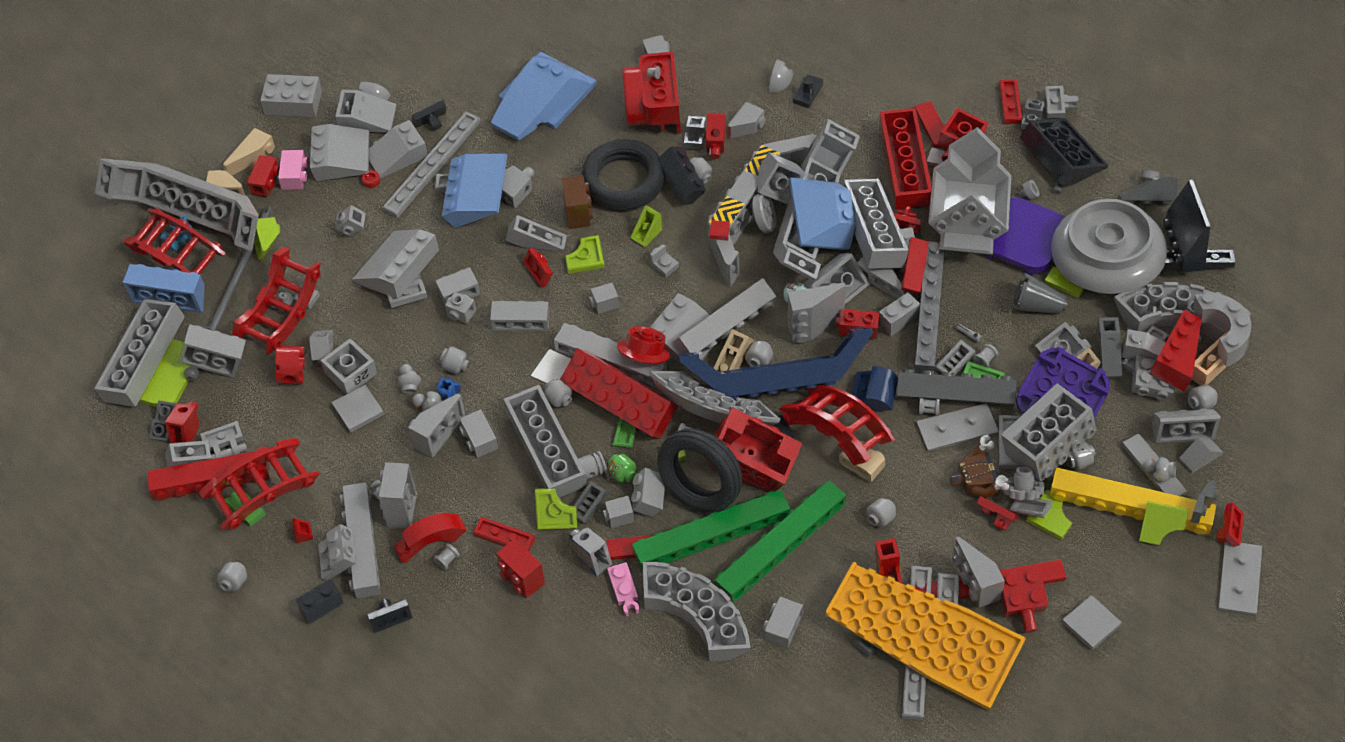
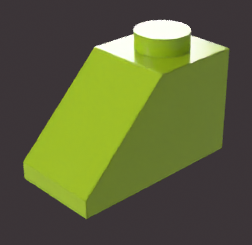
M275 217L258 219L254 245L259 260L265 257L276 242L278 235H280V226L276 223Z

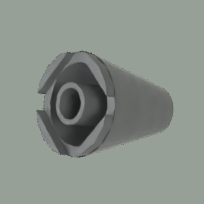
M1024 273L1022 275L1025 279L1024 281L1020 280L1014 296V301H1017L1016 306L1012 305L1014 310L1056 314L1065 311L1068 300H1065V295L1029 274Z

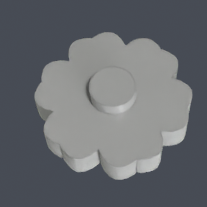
M1023 466L1016 469L1014 477L1007 478L1008 481L1006 483L1009 485V488L1003 493L1009 495L1012 499L1034 500L1044 494L1043 482L1037 481L1034 478L1031 468Z

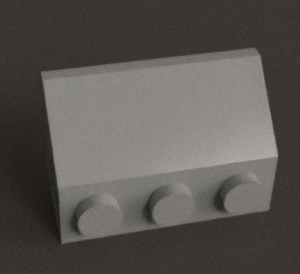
M852 253L839 254L819 270L815 281L808 279L803 283L808 289L845 283V304L870 284Z
M1214 409L1179 410L1175 412L1160 411L1154 413L1152 428L1155 443L1195 441L1197 438L1215 440L1221 417Z

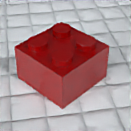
M513 539L496 553L501 578L506 582L509 581L519 595L522 593L528 598L545 584L542 564L516 539Z

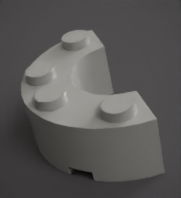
M1204 293L1195 295L1193 310L1198 317L1202 318L1201 324L1214 323L1223 327L1228 332L1225 336L1219 338L1218 354L1224 365L1228 367L1236 363L1244 356L1249 346L1251 320L1248 312L1239 302L1221 294Z

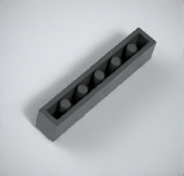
M903 369V373L899 372L897 397L1015 404L1017 380H1012L1010 376H1001L1000 379H993V375H981V378H974L973 374L961 373V377L953 376L954 373L942 372V375H934V371H922V374H916L915 370Z

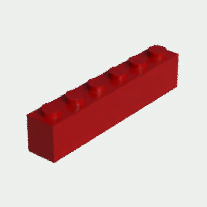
M251 452L147 471L149 492L153 501L165 500L166 498L183 497L187 494L199 493L215 476L217 478L221 477L226 473L225 468ZM266 462L258 466L257 470L263 479L269 480V463ZM250 472L243 474L237 479L240 486L256 482Z

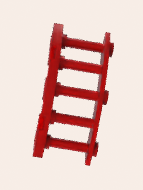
M158 208L148 209L146 212L151 215V218L136 237H126L122 242L136 254L145 257L150 254L153 256L152 259L162 266L166 267L168 265L175 270L190 273V271L182 266V262L195 245L200 242L210 250L198 266L191 270V272L199 275L215 254L217 256H224L226 254L219 243L215 241L212 243L189 227L185 220L181 218L177 220L163 213ZM157 221H159V223H158V224L156 225V227L152 230V232L149 234V236H148L146 239H144V237H145V236L147 235V233L151 230V228L155 225V223H156ZM167 224L175 227L161 247H157V249L152 247L151 244ZM183 231L192 238L177 258L174 257L172 259L166 255V251Z
M286 247L273 253L267 275L270 276L267 286H263L256 297V305L252 310L248 308L242 316L233 322L232 336H237L241 339L243 336L250 335L267 343L266 354L268 355L275 351L277 346H281L299 321L304 318L305 310L311 300L317 280L321 275V263L317 262L309 268L290 260V249ZM286 267L306 275L303 287L285 280ZM283 286L300 294L294 307L275 298L279 287ZM273 305L290 313L283 324L264 316L269 306ZM261 322L276 329V331L272 335L267 336L252 328Z
M817 385L815 388L806 389L810 396L799 404L783 405L779 408L788 426L798 424L807 426L811 424L815 426L816 430L826 436H833L839 442L838 446L847 455L853 466L870 460L871 458L867 451L877 443L882 445L895 440L891 430L870 407L856 396L835 387ZM827 405L839 407L832 414L821 410ZM846 412L858 418L849 427L844 426L837 420ZM865 425L874 436L862 445L853 433Z
M297 438L276 442L277 446L268 449L267 446L251 452L225 468V474L219 478L215 476L199 491L202 499L214 498L227 518L220 526L221 530L236 529L246 517L264 504L273 502L277 497L303 487L308 488L315 483V479L320 473L318 471L307 473L295 454V450L300 445ZM288 457L299 476L289 479L277 459ZM266 462H270L282 481L271 488L268 487L257 470L258 466ZM247 472H250L262 493L249 500L237 481L240 476ZM228 485H231L243 504L234 513H232L221 495Z

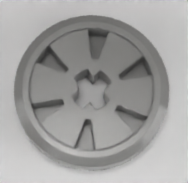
M761 193L755 194L752 200L755 222L763 233L773 232L777 223L773 202L768 196Z

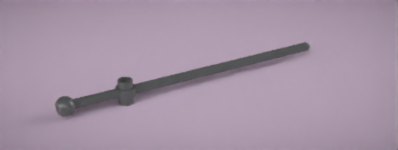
M265 207L260 218H268L272 209ZM254 243L252 250L245 249L210 326L204 329L216 331L255 248ZM188 367L184 371V376L189 381H195L199 377V370L197 367Z

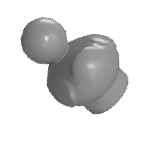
M404 364L400 367L399 372L401 376L397 379V383L401 387L402 393H416L421 378L412 370L410 365Z
M434 391L427 392V398L422 394H416L412 399L416 408L418 409L422 406L423 411L443 402L440 394Z
M1164 457L1159 458L1157 462L1151 458L1143 463V469L1147 473H1153L1156 470L1153 477L1160 482H1166L1169 478L1176 477L1175 462H1169Z

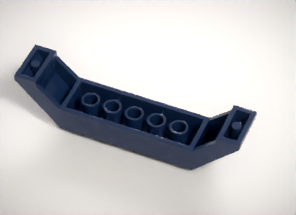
M867 326L848 329V335L832 355L718 372L702 361L697 352L678 354L677 358L717 392L736 400L737 397L740 398V395L745 394L747 397L759 396V392L767 394L778 393V389H784L788 392L797 390L799 386H803L805 389L815 388L816 384L819 383L824 384V386L835 385V381L842 379L869 340L873 330Z

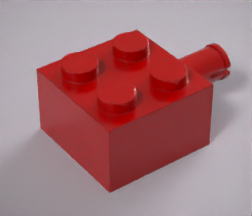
M956 108L940 132L938 145L947 149L941 157L942 161L944 162L948 159L950 144L977 127L986 135L989 123Z
M1040 565L1001 571L1000 573L1004 579L1001 598L1004 618L1021 615L1024 632L1037 631L1034 613L1045 611L1048 607Z

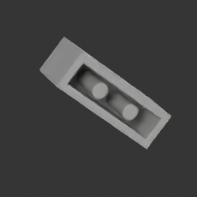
M492 301L490 317L492 331H548L550 318L548 302Z

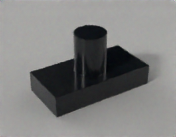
M807 74L793 97V103L809 109L823 85V79Z
M441 100L412 114L413 126L418 128L429 123L433 131L438 130L442 126L438 117L446 114V104Z
M383 599L379 603L380 610L367 614L374 633L413 618L406 600L392 605L389 599Z

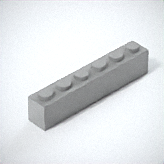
M762 278L680 336L673 343L681 354L697 352L700 356L703 354L702 349L706 347L709 350L717 344L716 339L720 337L723 340L730 335V329L734 327L737 330L744 325V319L748 317L751 320L758 315V309L762 307L765 310L773 304L771 300L776 295Z
M564 323L554 339L556 351L572 357L577 348L586 350L638 381L643 380L644 377L652 380L649 375L650 371H667V361L660 364L634 361L618 351L617 342L612 341L610 338L598 336L591 331L582 330L575 325ZM644 383V385H647V386H650V387H652V388L658 389L657 386L655 385V383H654V386H653V385H650V384H647V383Z
M367 483L343 486V494H340L341 505L345 506V511H342L343 522L347 523V527L352 529L356 564L348 568L349 574H352V579L349 580L350 590L355 592L357 599L381 595Z

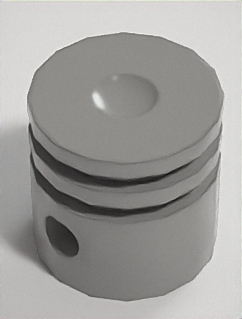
M597 451V454L594 452L592 455L588 454L578 458L586 474V480L597 477L598 474L602 475L603 472L607 473V467L600 451Z

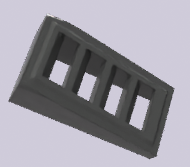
M592 481L589 482L573 505L577 510L580 509L586 513L584 516L577 513L579 521L586 524L609 495L607 490ZM594 491L598 494V497H595L591 493ZM589 497L594 500L593 504L586 499ZM584 503L588 505L590 508L588 510L581 505Z

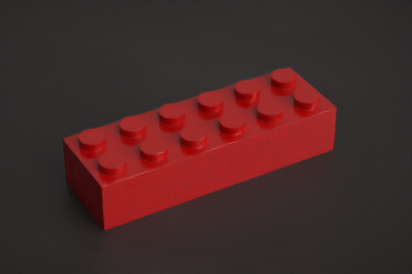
M916 108L880 111L879 127L895 209H903L907 206H911V208L930 206L932 187Z
M580 348L576 349L560 379L569 388L648 435L661 439L678 407L677 404L667 397Z

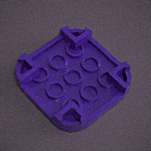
M1010 198L1008 232L994 239L993 254H986L985 257L989 260L995 257L1025 269L1026 274L1033 276V273L1047 272L1053 261L1051 254L1052 238L1064 216L1027 200Z
M1057 347L1043 350L1018 392L1016 398L1017 408L1020 414L1023 415L1058 383L1093 410L1095 419L1110 391L1106 372L1064 351V348Z

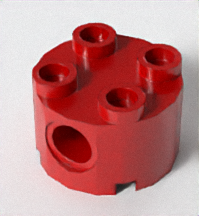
M277 346L275 361L276 383L303 384V368L305 367L304 346Z

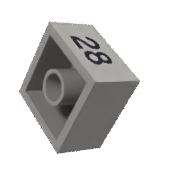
M351 338L320 360L324 373L345 394L356 390L377 374L374 360Z

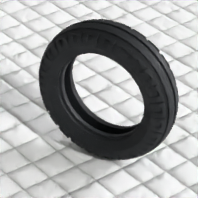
M616 139L603 143L589 154L583 165L582 175L584 183L588 182L589 193L587 194L598 205L614 211H631L647 205L656 198L664 183L665 173L658 162L660 156L652 147L638 140ZM618 159L638 161L649 172L647 179L642 185L627 191H616L605 187L600 182L598 175L606 164Z
M693 428L682 429L668 436L662 443L657 458L660 477L668 491L685 506L700 512H718L729 507L736 500L742 487V472L737 458L733 455L734 453L713 434ZM690 450L708 459L719 474L721 480L720 490H705L690 481L680 466L679 452Z

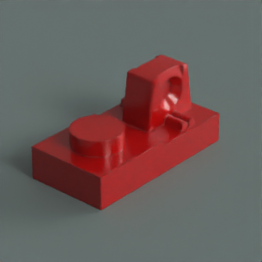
M529 248L523 263L539 286L546 287L553 274L547 265L548 260L544 254L537 253L535 248Z
M982 496L977 501V504L981 505L980 510L990 515L992 511L997 513L994 525L1003 530H1006L1012 521L1016 522L1019 517Z
M1233 502L1225 506L1224 527L1217 530L1216 539L1220 543L1230 542L1236 547L1241 543L1244 513Z

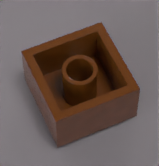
M583 175L561 178L568 228L589 227L593 214L592 208H590L592 207L590 195L586 194L589 193L588 182L584 183Z

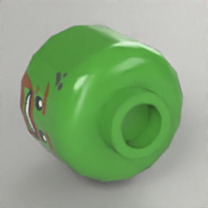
M615 454L609 459L607 472L617 482H629L636 475V464L627 455Z

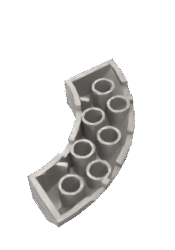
M1164 282V284L1152 285L1151 283L1147 284L1146 287L1121 293L1115 296L1114 300L1124 323L1131 330L1144 332L1149 330L1152 325L1155 327L1175 326L1184 310L1196 315L1193 310L1195 295L1215 292L1205 290V287L1195 284L1187 286L1178 285V282ZM1245 308V310L1248 312L1249 316H1251L1252 313H1250V312ZM1203 323L1200 326V333L1208 336L1215 342L1226 332L1223 327L1214 323Z
M650 371L649 373L658 390L665 397L687 411L703 418L722 423L724 418L728 416L731 408L734 407L751 417L761 419L768 426H773L780 421V418L760 400L737 397L735 401L723 393L698 386V382L688 377L682 371Z
M643 562L645 610L669 612L691 624L704 640L709 661L732 660L750 650L749 635L741 614L722 589L716 587L711 583V580L698 573L697 575L687 571V568L669 566L668 563Z

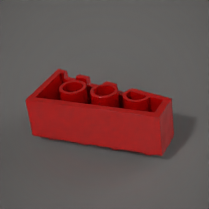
M1186 310L1183 311L1149 374L1185 392L1193 376L1202 318Z

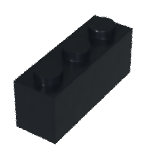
M670 146L658 158V162L661 164L681 203L693 204L706 192L703 181L696 173L695 167L690 162L687 152L683 147Z

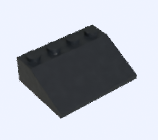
M1066 118L1029 121L1020 136L1024 145L1034 153L1035 157L1042 162L1046 170L1061 185L1076 184L1107 169L1109 166Z
M1189 180L1167 210L1163 226L1164 230L1168 231V241L1172 243V252L1176 254V264L1180 265L1181 271H1205L1210 224L1194 181Z

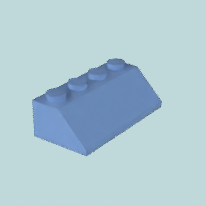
M142 264L129 265L123 284L133 303L142 304L144 299L176 303L180 310L197 313L203 312L205 284L201 275L195 272L186 273L175 269L166 270L161 267H147Z

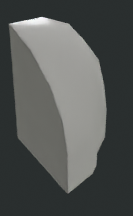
M776 60L770 79L769 92L782 91L791 83L793 71L785 67V63Z
M360 82L359 90L388 101L390 94L384 87L371 82Z

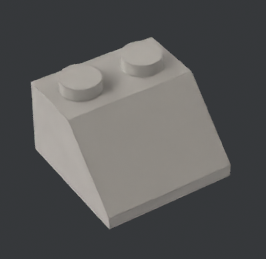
M768 152L759 167L758 192L788 204L792 197L789 178L803 179L806 173L796 163Z

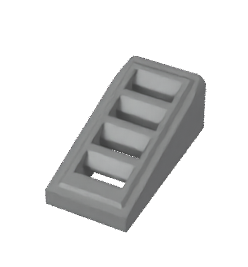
M960 340L935 368L941 373L948 372L943 368L946 365L951 369L950 372L956 375L967 365L968 361L970 362L976 352L964 341ZM959 352H964L966 354L965 357L961 355ZM954 356H958L961 361L959 362ZM950 360L956 364L955 367L949 363Z

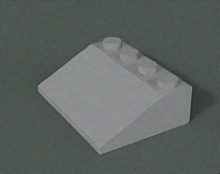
M421 229L393 231L353 277L352 282L398 299L439 251L435 234Z

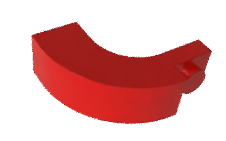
M439 513L425 517L401 532L403 538L394 547L401 562L407 563L426 545L436 541L455 542L467 529L459 514Z
M892 538L875 542L877 574L887 578L890 576L895 578L896 582L903 584L900 573V553L896 539Z

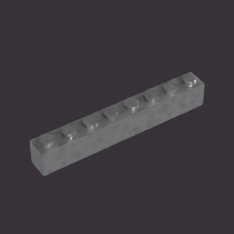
M927 241L929 244L922 283L915 373L922 374V371H934L944 260V250L939 249L940 242Z

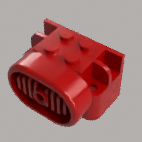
M674 51L644 54L639 58V66L624 67L622 69L626 123L628 126L661 125V131H665L664 124L676 123L677 134L681 133ZM659 66V79L647 75L648 68Z
M734 407L731 408L728 416L724 418L714 435L723 441L737 458L742 472V483L757 486L768 492L777 491L785 485L802 446L801 442L781 433L778 428L768 426L761 419L751 417Z

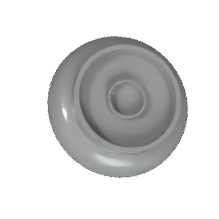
M1100 199L1089 202L1074 210L1059 223L1052 238L1051 254L1058 270L1074 284L1094 292L1116 294L1139 289L1154 280L1165 265L1167 247L1160 227L1139 207L1123 200Z

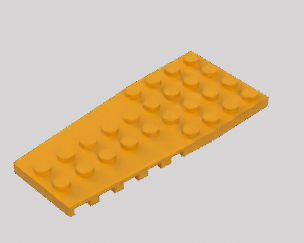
M853 562L829 604L825 615L932 682L990 710L1026 638L965 607L948 600L942 601L937 599L931 593H923L914 589L915 587L907 584L906 586L896 582L895 578L890 576L888 578L877 574L873 569L869 568L867 570Z

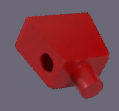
M707 113L706 150L710 158L718 159L720 158V153L725 152L726 116L723 113Z
M189 401L187 404H176L166 419L165 425L170 444L193 442L199 427L197 414L199 406L197 403Z

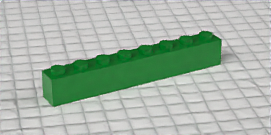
M830 480L824 485H819L814 494L804 498L799 507L792 509L783 521H778L768 534H763L754 546L748 547L743 556L733 560L727 570L721 571L715 578V586L722 589L734 604L846 505V494Z
M781 490L771 491L762 497L751 498L740 505H732L721 512H713L710 516L694 519L685 525L675 526L669 531L658 532L647 539H639L632 544L634 557L641 573H643V562L669 564L772 526L787 517L790 507Z

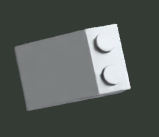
M410 120L393 127L369 148V162L373 169L378 172L380 179L416 163L428 155L425 142Z
M456 394L421 412L416 419L410 422L408 429L414 449L433 459L461 423L460 418L466 416L460 394Z

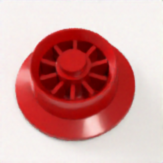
M631 327L628 330L627 339H623L617 344V349L622 355L641 363L660 364L668 361L670 357L669 351L664 348L666 336L662 332L650 327Z

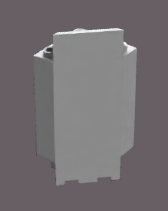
M978 127L950 144L948 159L934 167L929 224L941 235L939 249L993 254L994 239L1008 232L1011 174L1000 164L1001 150Z

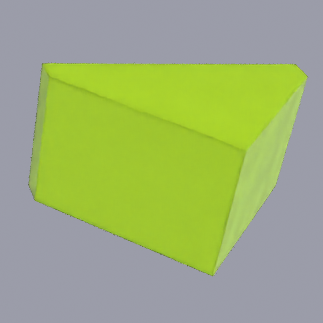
M645 205L630 238L646 247L662 231L661 214Z

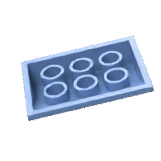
M464 154L451 159L442 217L454 228L499 213L507 155Z

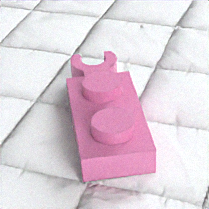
M627 562L608 567L607 571L619 606L624 604L625 616H629L628 609L634 608L636 614H638L639 605L635 602L638 600V595Z

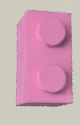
M303 150L282 151L278 178L282 190L303 189L304 182L307 181L305 169L309 166L308 157H305Z

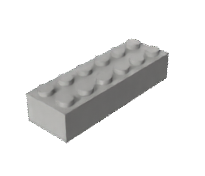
M844 180L843 186L851 192L856 220L854 234L868 269L904 267L908 248L880 180Z
M144 299L94 388L104 402L136 407L185 317L176 303Z
M540 385L505 398L506 413L544 488H555L557 496L560 498L586 487V474Z

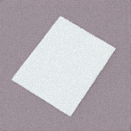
M549 349L531 376L546 383L552 379H560L571 359Z

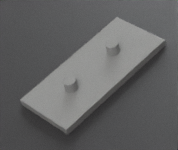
M987 403L916 421L927 451L979 439L984 435L990 436L999 433Z
M1230 542L1224 543L1219 610L1257 615L1262 546L1240 543L1239 546L1234 547Z

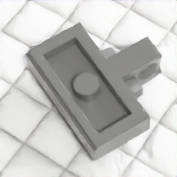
M1063 86L1045 87L1047 118H1064L1066 115L1065 110L1078 108V96L1064 95Z

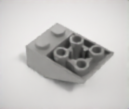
M341 90L335 116L337 125L369 130V132L387 133L392 129L397 105L359 90Z
M959 536L956 537L952 561L954 566L958 567L961 572L960 577L963 584H967L971 600L976 602L978 608L1001 600L1004 579L996 563Z

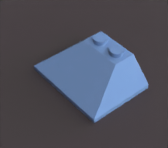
M789 178L799 245L849 250L856 227L850 190L837 182Z

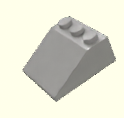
M332 124L313 126L310 169L315 180L323 181L368 174L369 130Z
M845 283L788 292V328L793 344L811 341L836 324V318L841 315V309H844Z
M678 293L650 328L656 329L666 336L664 348L669 351L670 358L680 362L677 355L681 353L673 342L710 315L693 300ZM706 347L702 349L703 354L699 358L703 361L712 348L709 350Z

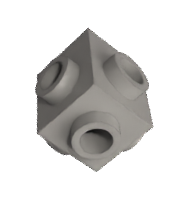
M350 205L338 213L336 229L351 237L363 228L366 213Z
M454 292L445 303L447 316L452 320H458L465 324L469 322L476 311L474 299L466 294Z

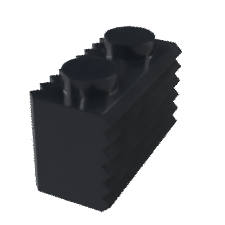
M330 579L328 582L325 581L324 584L321 583V586L314 588V590L307 592V594L300 596V598H296L300 613L308 624L344 604L341 593Z

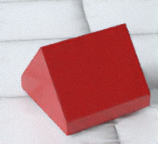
M293 518L292 528L296 544L312 540L313 534L310 522Z

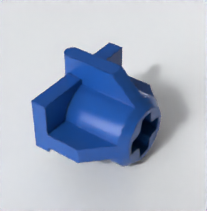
M439 378L437 391L442 401L461 392L459 383L453 382L451 378Z

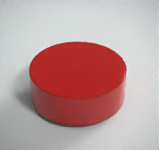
M370 170L368 174H363V185L367 188L377 187L380 184L378 172Z

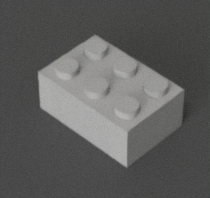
M267 74L261 97L264 115L316 117L322 93L319 77Z
M189 324L178 362L234 378L246 340Z
M385 462L384 470L380 472L381 487L377 488V499L380 500V509L383 510V520H386L387 527L407 528L412 525L417 498L410 466L404 463Z

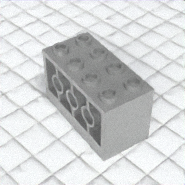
M1057 383L1001 434L1006 456L1020 467L1031 468L1034 478L1041 482L1044 478L1049 477L1058 465L1063 464L1072 451H1077L1086 439L1094 435L1096 426L1093 410Z

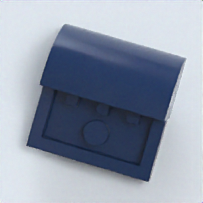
M872 366V371L857 372L852 395L856 396L868 407H872L873 411L892 410L898 377L887 368Z

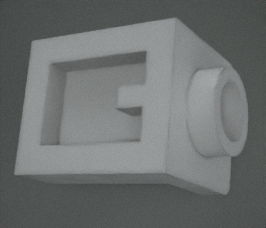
M662 244L651 252V266L664 277H668L679 268V262L666 252L665 245Z

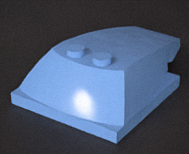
M540 51L538 55L533 56L520 74L500 93L499 100L501 103L491 121V126L518 141L533 132L540 123L555 130L597 85L596 80Z

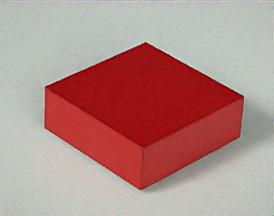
M711 220L709 239L728 240L730 221Z

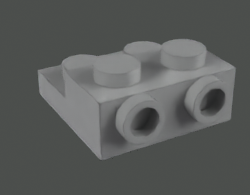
M1066 322L1035 345L1040 353L1049 348L1061 347L1065 349L1064 351L1075 357L1087 348H1091V345L1085 338L1081 340L1078 337L1080 334L1073 325L1070 327Z
M1137 355L1134 359L1131 392L1141 396L1147 395L1158 400L1169 401L1173 395L1174 386L1149 374L1156 359Z
M341 524L326 533L327 539L318 544L321 577L327 581L356 564L352 529Z

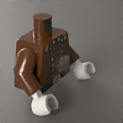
M982 436L980 439L981 445L978 444L959 463L958 474L949 476L952 487L963 485L967 495L982 496L984 498L998 493L1000 488L1004 491L1008 490L1009 485L1006 483L1008 479L1004 475L997 476L989 452L985 451L986 448L992 449L994 447V442L992 441L986 444L990 440V436Z

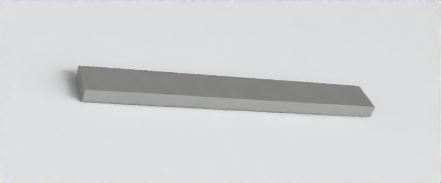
M465 112L382 207L383 211L398 218L480 124V118Z
M912 566L910 585L914 587L917 585V588L923 589L925 583H927V592L931 593L932 567ZM906 665L902 718L923 720L926 677Z

